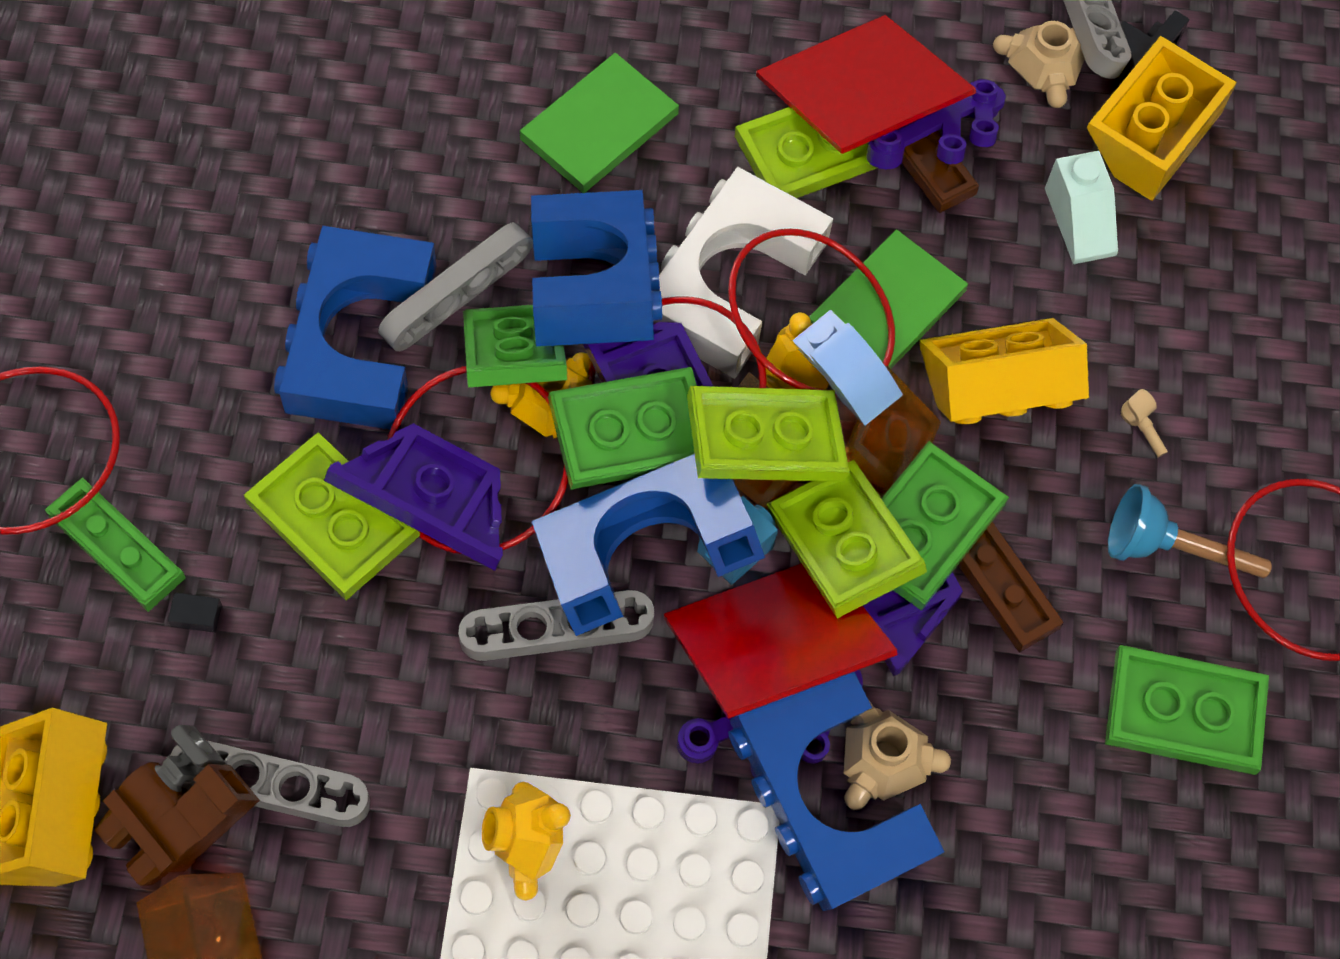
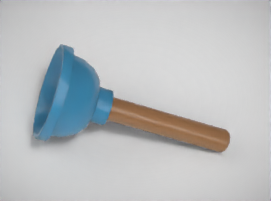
M1134 484L1122 497L1115 511L1108 536V553L1111 558L1122 561L1128 557L1143 558L1151 555L1158 548L1168 551L1172 547L1228 566L1227 545L1178 529V524L1168 520V513L1163 503L1151 495L1148 487ZM1235 548L1237 570L1260 578H1266L1270 574L1272 569L1270 560Z

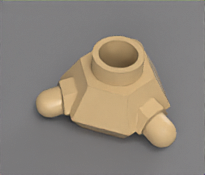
M1048 21L1042 25L1022 30L1019 34L1015 33L1014 36L999 35L995 38L993 42L994 50L998 54L1006 55L1009 58L1008 63L1034 90L1046 92L1047 101L1051 107L1060 108L1066 103V90L1070 89L1069 86L1076 84L1085 60L1074 28H1069L1066 24L1059 21Z
M870 702L872 708L851 721L852 726L846 728L844 774L849 777L847 781L851 785L845 793V803L852 810H860L865 807L870 798L876 800L879 797L884 801L925 783L926 775L930 776L931 772L943 773L949 769L951 765L949 754L944 750L933 748V745L928 743L927 735L890 710L882 712L881 709L874 708Z

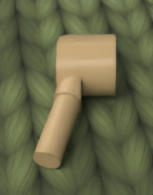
M1140 389L1122 405L1121 416L1128 424L1139 427L1158 458L1168 451L1153 427L1152 421L1148 418L1157 408L1156 401L1148 391Z

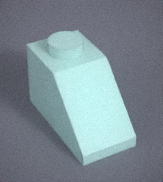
M1100 151L1057 158L1045 186V191L1072 263L1078 264L1116 256L1118 253L1114 187Z

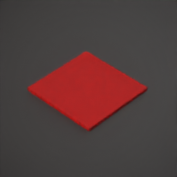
M887 15L756 71V76L841 154L976 94V88Z
M802 563L664 613V619L728 719L898 655L897 648L863 606L837 619Z

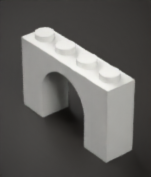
M737 167L727 181L721 179L717 183L710 196V205L704 214L697 212L693 216L686 229V239L681 246L677 247L674 245L667 252L661 265L662 272L659 275L661 297H697L717 303L731 311L730 303L714 294L703 281L700 270L706 261L721 251L731 248H744L746 244L759 235L777 229H802L829 238L833 218ZM779 236L765 240L753 249L767 254L806 276L826 244L801 236ZM687 303L662 306V320L653 321V324L657 322L682 323L700 360L734 379L752 354L740 336L736 325L724 315L710 308ZM738 308L742 322L749 328L759 344L762 321Z

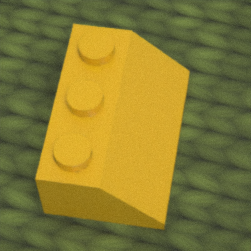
M1160 36L1091 119L1087 130L1114 178L1153 201L1222 114L1237 82Z
M1055 318L919 340L921 354L936 406L951 422L973 424L979 422L982 416L993 414L1020 416L1025 414L1028 408L1045 406L1060 409L1071 406L1075 400L1089 398L1087 343Z
M50 708L0 726V885L57 887L86 879L87 869L93 858L91 838L94 817L100 806L98 787L101 766L107 755V745L105 742L106 722Z

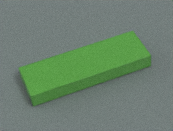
M82 477L45 509L47 516L52 518L64 512L83 498L91 490L92 486ZM99 492L79 511L56 524L147 612L186 579L183 571Z

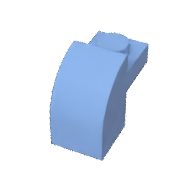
M831 310L793 339L798 350L826 378L831 388L835 390L839 400L864 426L903 396L895 380L868 343L849 323L845 324Z

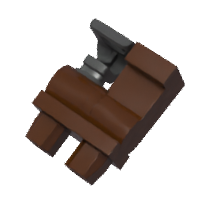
M178 725L171 731L172 739L184 752L182 755L168 756L163 761L162 766L156 762H149L140 766L123 781L118 790H113L103 800L110 810L107 811L95 827V832L112 849H122L132 838L136 841L141 850L126 864L128 873L140 886L153 885L169 872H185L196 861L197 857L204 853L260 801L233 767L225 765V761L195 726ZM194 780L196 783L184 794L181 785L185 781L191 782Z

